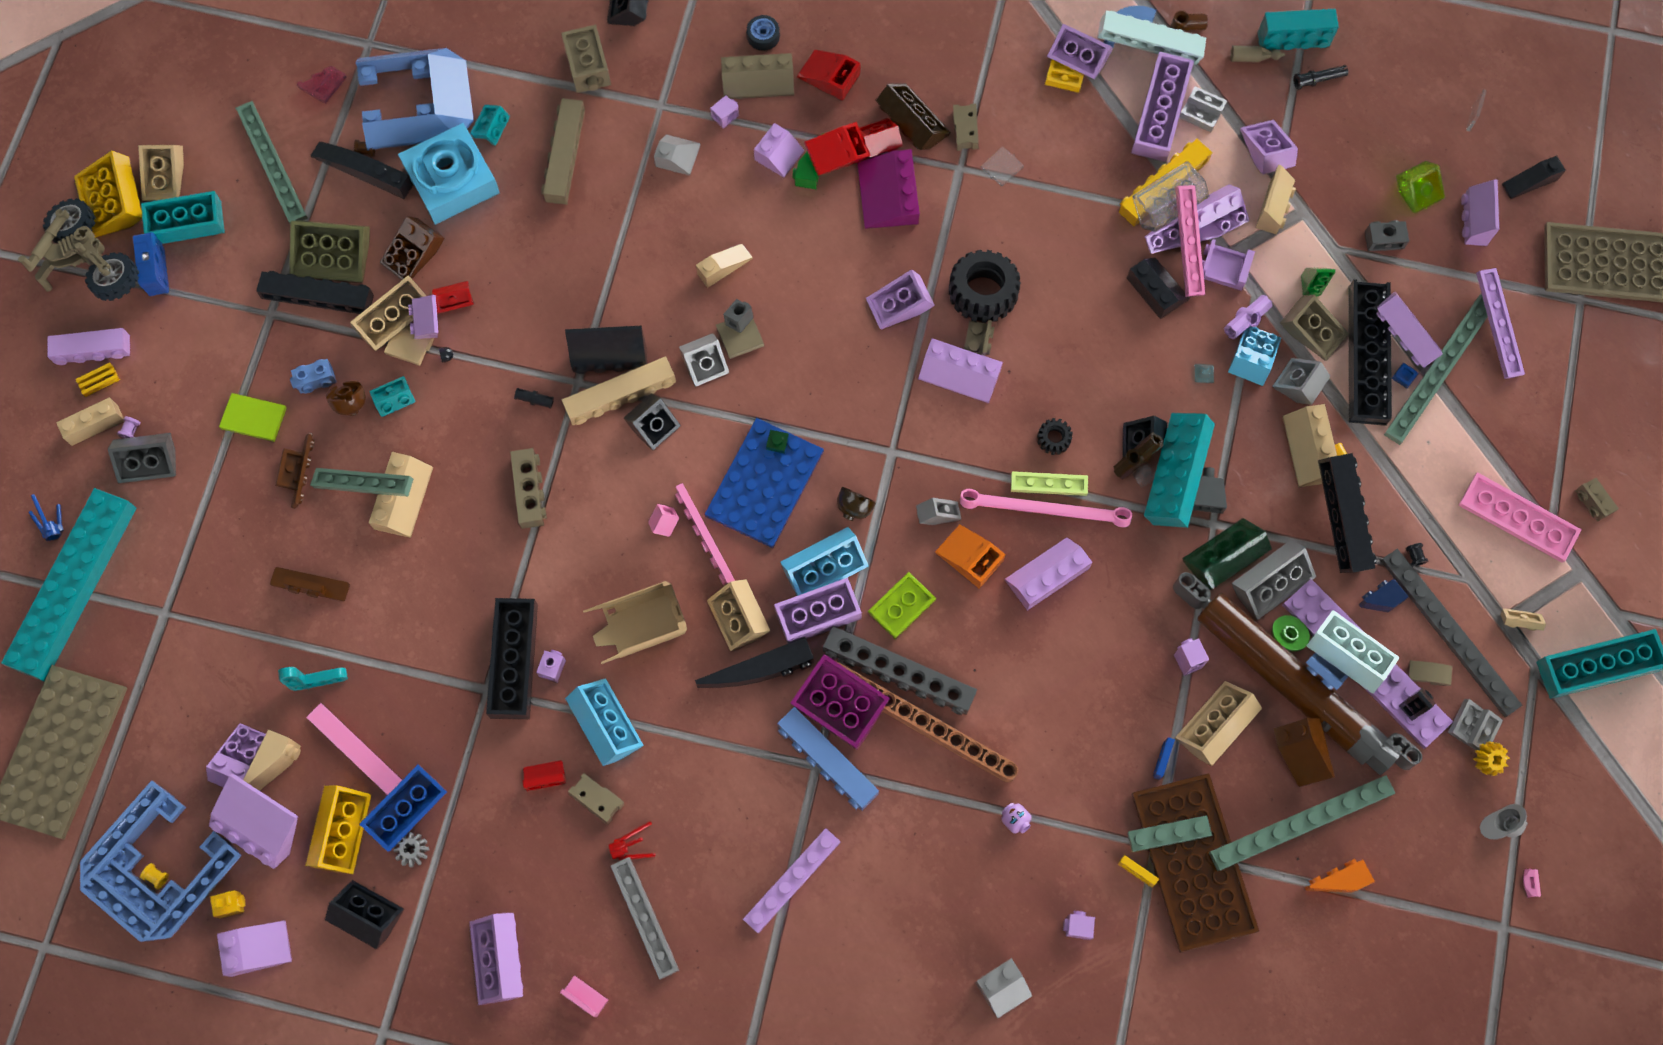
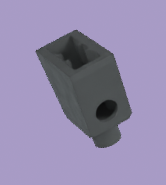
M1203 468V476H1201L1193 506L1194 511L1223 514L1227 508L1224 480L1214 477V468Z

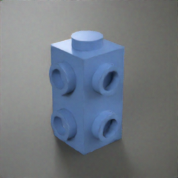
M320 359L312 364L300 365L296 369L291 370L293 376L290 378L292 387L297 388L300 394L310 393L314 389L321 387L326 388L337 382L333 367L328 359Z

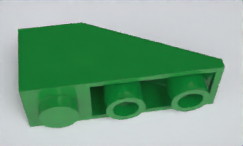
M1305 268L1301 275L1303 296H1321L1335 274V269Z

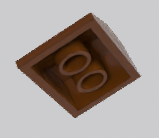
M1306 718L1273 728L1278 749L1299 787L1335 778L1320 718Z

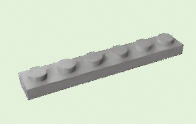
M628 857L611 865L659 979L661 980L679 971L631 858Z

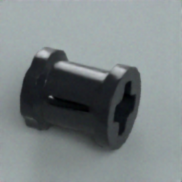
M1416 543L1405 548L1410 554L1412 567L1429 562L1423 553L1422 543Z

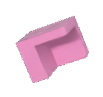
M657 504L648 524L653 533L669 537L679 517L674 508Z

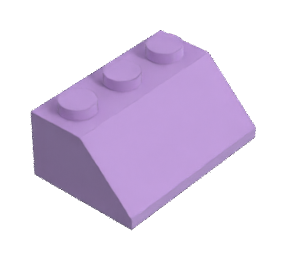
M1063 24L1047 57L1095 79L1104 67L1112 47Z
M1491 180L1471 186L1462 195L1461 204L1464 205L1462 212V221H1464L1462 237H1465L1466 245L1487 246L1499 231L1498 180Z

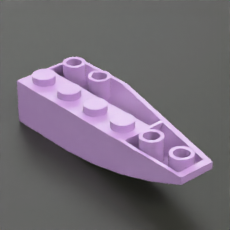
M1230 184L1196 201L1200 242L1220 237L1250 221L1240 188ZM1178 213L1168 218L1145 236L1151 254L1181 246Z

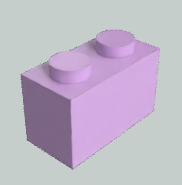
M1189 638L1181 642V646L1177 647L1178 650L1174 654L1184 676L1202 669L1209 661L1199 638L1196 640Z

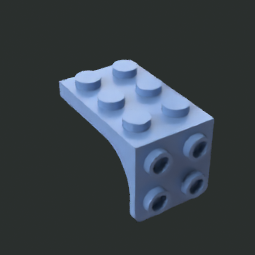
M1314 653L1306 662L1309 665L1307 669L1313 675L1319 674L1323 677L1324 680L1322 682L1330 690L1333 688L1338 690L1349 677L1317 653Z

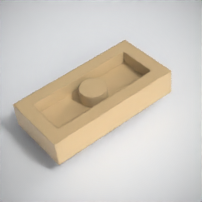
M1505 608L1502 609L1500 614L1504 625L1509 627H1523L1532 631H1544L1546 626L1542 614Z

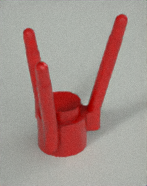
M647 822L623 837L615 839L614 843L609 844L613 860L619 858V861L628 857L631 859L655 857V853L625 855L629 852V846L643 841V838L640 837L629 842H625V840L649 827L652 823Z

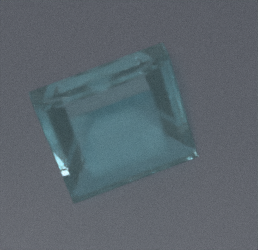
M1195 364V382L1214 383V365Z

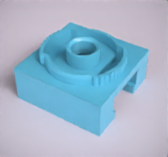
M464 123L398 154L406 173L410 176L435 225L500 193L494 176ZM453 163V165L447 170L440 169Z

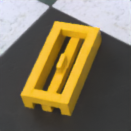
M109 362L75 380L79 384L78 386L82 394L87 397L120 379L114 366Z
M1125 855L1118 862L1120 867L1151 888L1159 880L1158 877Z

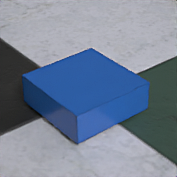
M1403 362L1391 379L1407 389L1419 373Z

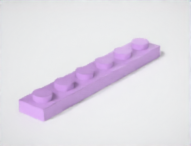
M1497 269L1481 270L1476 275L1504 379L1525 375Z
M825 828L743 920L759 934L841 842Z

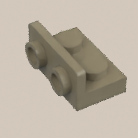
M988 320V324L969 321L965 350L986 356V354L990 355L991 344L988 343V340L993 338L995 328L991 327L992 320Z
M1597 478L1582 484L1575 490L1579 500L1584 502L1590 515L1597 522L1619 509Z

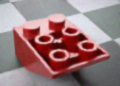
M814 50L797 75V78L843 101L860 75L861 63L843 54Z
M857 122L841 126L804 142L818 176L856 164L870 156Z

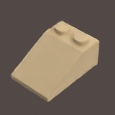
M138 145L142 201H157L179 197L184 166L183 146Z
M268 730L243 781L260 791L291 766L294 760H297L300 755L301 746L288 737Z

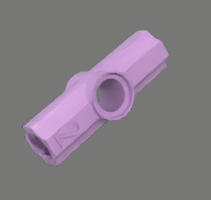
M1261 295L1247 308H1239L1236 317L1224 327L1225 334L1231 339H1236L1248 327H1256L1260 323L1261 316L1273 306L1272 301L1267 296Z

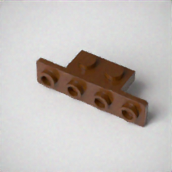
M308 433L305 437L302 452L286 448L282 451L275 486L294 490L291 508L294 509L298 504H302L304 493H301L302 486H305L307 482L305 470L309 468L311 457H308L309 450L312 451L314 447L313 433Z
M275 567L270 581L271 586L288 589L289 592L295 594L301 592L314 598L320 596L343 602L346 600L350 587L348 582Z

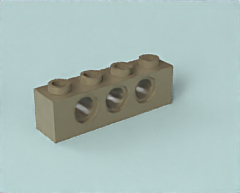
M533 448L510 451L518 523L521 529L544 526V519H547L546 509L545 507L542 508L541 502L545 501L543 489L540 490L539 483H542V474L538 472L537 468L540 465L539 454H535ZM525 468H532L529 473H523ZM527 486H534L532 490L525 491V488ZM530 503L536 504L534 508L527 509Z

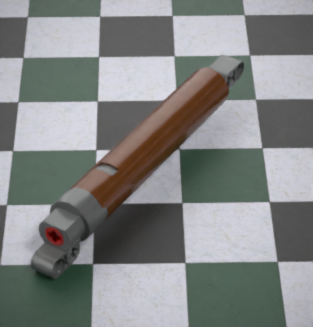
M1188 572L1182 573L1175 581L1173 589L1178 596L1191 607L1204 609L1198 616V621L1304 715L1308 718H1320L1323 731L1361 765L1367 763L1381 775L1394 763L1403 770H1410L1421 762V752L1403 735L1394 733L1389 737L1385 736L1333 689L1330 690L1322 682L1323 680L1317 675H1313L1307 669V666L1223 593H1219L1211 600L1210 590Z

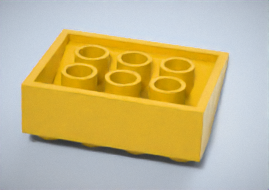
M111 150L74 176L79 199L89 206L96 217V220H94L95 226L92 227L95 238L129 228L142 220V211L129 157Z

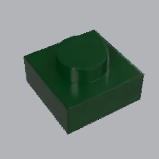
M770 430L766 450L785 454L789 433Z

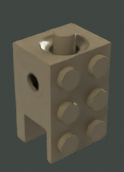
M596 25L562 32L576 92L595 91L600 87L611 85Z

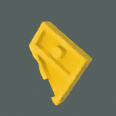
M1052 59L1045 85L1079 93L1084 75Z

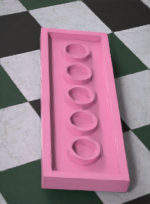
M1478 472L1474 475L1458 505L1562 563L1566 561L1582 530Z

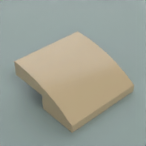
M407 325L389 340L384 353L420 366L426 351L430 350L434 338L415 339L414 334L410 333V325Z

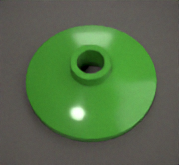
M1285 615L1277 618L1273 623V637L1287 650L1300 651L1309 643V630L1300 619Z

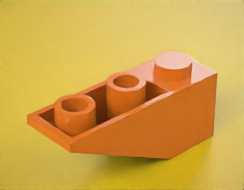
M1353 859L1345 863L1346 868L1340 871L1336 867L1326 872L1327 877L1321 879L1318 876L1310 880V885L1305 887V890L1353 893L1374 883L1375 880L1364 860L1356 862Z

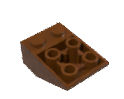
M407 216L380 263L402 280L408 275L412 279L437 253L445 238L420 219Z

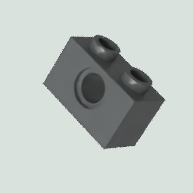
M1393 220L1386 223L1376 221L1370 223L1365 230L1368 251L1401 250L1409 242L1406 221L1399 222L1398 220Z

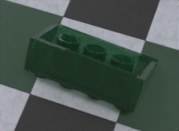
M1242 518L1182 559L1192 574L1209 590H1212L1258 558L1264 556L1272 547L1265 530Z

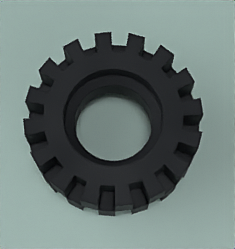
M1052 418L1051 421L1048 419L1041 425L1037 439L1038 445L1041 444L1040 448L1042 450L1045 449V453L1048 454L1050 451L1051 455H1054L1056 452L1059 455L1062 451L1065 452L1069 448L1073 432L1070 426L1067 427L1066 421L1062 423V419L1056 421L1055 418ZM1050 431H1058L1062 435V440L1057 443L1051 442L1048 439V433Z

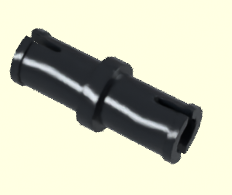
M518 387L514 395L516 400L550 409L554 402V397L539 394L535 390L531 392Z

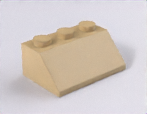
M1281 165L1277 166L1269 183L1255 227L1273 234H1277L1279 228L1283 229L1286 218H1283L1284 214L1288 213L1291 203L1288 201L1289 198H1293L1296 190L1293 187L1295 179Z
M746 579L729 582L707 600L730 651L748 645L770 631Z

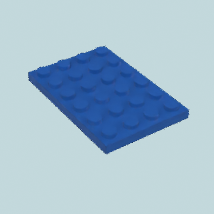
M756 418L706 510L705 517L774 548L824 449L789 433L785 454L766 450L770 430L788 432Z

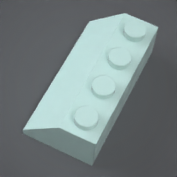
M1335 611L1330 613L1306 645L1371 693H1374L1383 683L1400 658Z

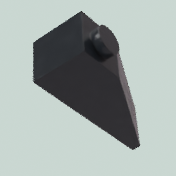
M1556 155L1503 182L1502 186L1509 198L1512 199L1558 181L1566 169Z
M1421 688L1398 706L1413 721L1430 710L1435 705L1432 695L1427 690Z

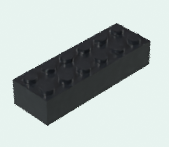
M1353 453L1318 460L1340 573H1354L1375 569L1376 556L1372 552L1371 545L1373 540L1368 532L1369 519L1364 512L1365 499L1360 492L1361 479L1357 476L1356 458L1353 456Z
M495 598L486 714L490 719L530 720L538 604L535 599Z

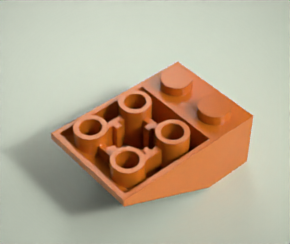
M960 524L935 551L938 556L978 589L1003 563L1006 556L1005 553L990 541Z

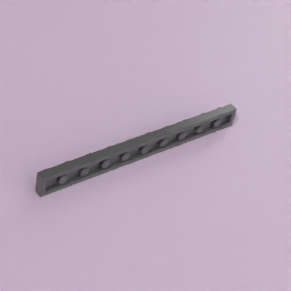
M1398 548L1380 560L1501 714L1507 717L1522 706L1521 702Z

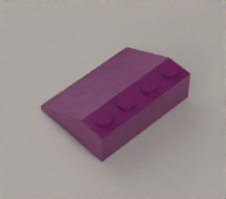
M912 149L892 151L858 162L865 229L919 224L920 212Z
M824 654L790 704L858 750L890 698Z

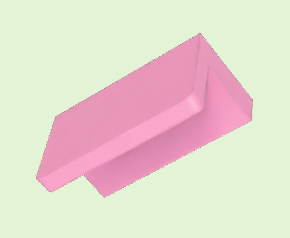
M576 976L572 978L565 990L562 989L560 992L596 1018L608 1002L607 998Z

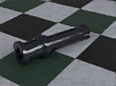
M1346 65L1317 72L1310 70L1308 73L1301 75L1297 73L1293 77L1294 86L1299 90L1304 86H1315L1318 82L1348 76V68Z

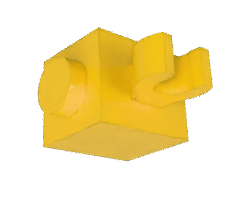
M234 890L210 896L213 917L221 919L244 913L243 907H245L246 902L241 892Z

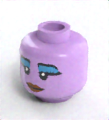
M1011 803L1002 811V822L1012 833H1024L1030 828L1031 814L1021 804Z

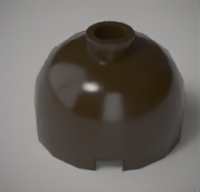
M841 487L837 497L839 510L844 513L843 517L850 521H853L854 518L860 520L866 518L871 514L876 505L875 501L845 487Z

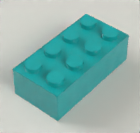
M1336 9L1265 12L1257 32L1259 46L1269 51L1274 49L1291 50L1296 48L1330 47L1339 28Z
M215 191L141 203L144 234L153 232L162 244L225 233L222 202Z

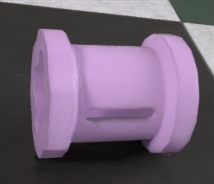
M125 416L123 426L117 432V435L122 438H132L137 426H140L141 422Z

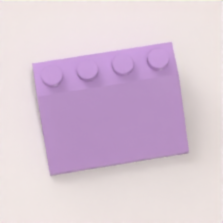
M232 773L229 775L211 812L209 827L226 837L231 843H235L244 849L246 853L258 858L263 864L275 869L290 855L298 816Z

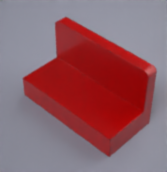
M468 281L432 290V295H436L437 314L474 305Z
M562 760L523 768L524 780L522 781L523 788L526 791L566 784Z

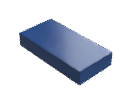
M1168 737L1164 740L1153 778L1158 780L1163 778L1175 739Z

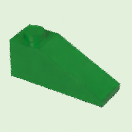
M807 151L798 161L797 168L793 169L792 179H795V186L816 190L819 176Z

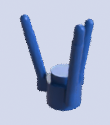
M32 494L33 503L43 525H41L32 511H29V515L40 530L43 539L46 541L58 539L61 537L60 532L64 531L61 505L57 504V524L54 521L47 522L36 496Z

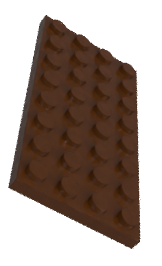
M1210 774L1133 792L1132 797L1142 829L1202 816L1208 817L1212 833L1211 837L1148 849L1156 876L1159 878L1158 883L1179 952L1260 932L1238 863L1217 871L1209 855V852L1231 843Z

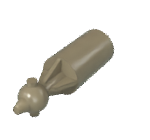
M1233 45L1230 53L1231 62H1260L1270 57L1278 60L1280 57L1285 56V53L1278 49H1274L1271 52L1261 46Z

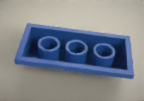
M417 765L359 825L387 852H390L447 791L420 765Z

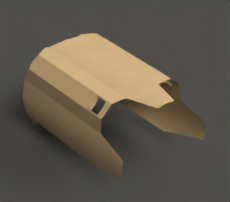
M667 581L583 610V612H588L600 608L603 609L608 625L593 636L596 646L616 645L619 654L601 662V664L677 638L685 634L687 630L672 584ZM615 608V613H608L607 610Z

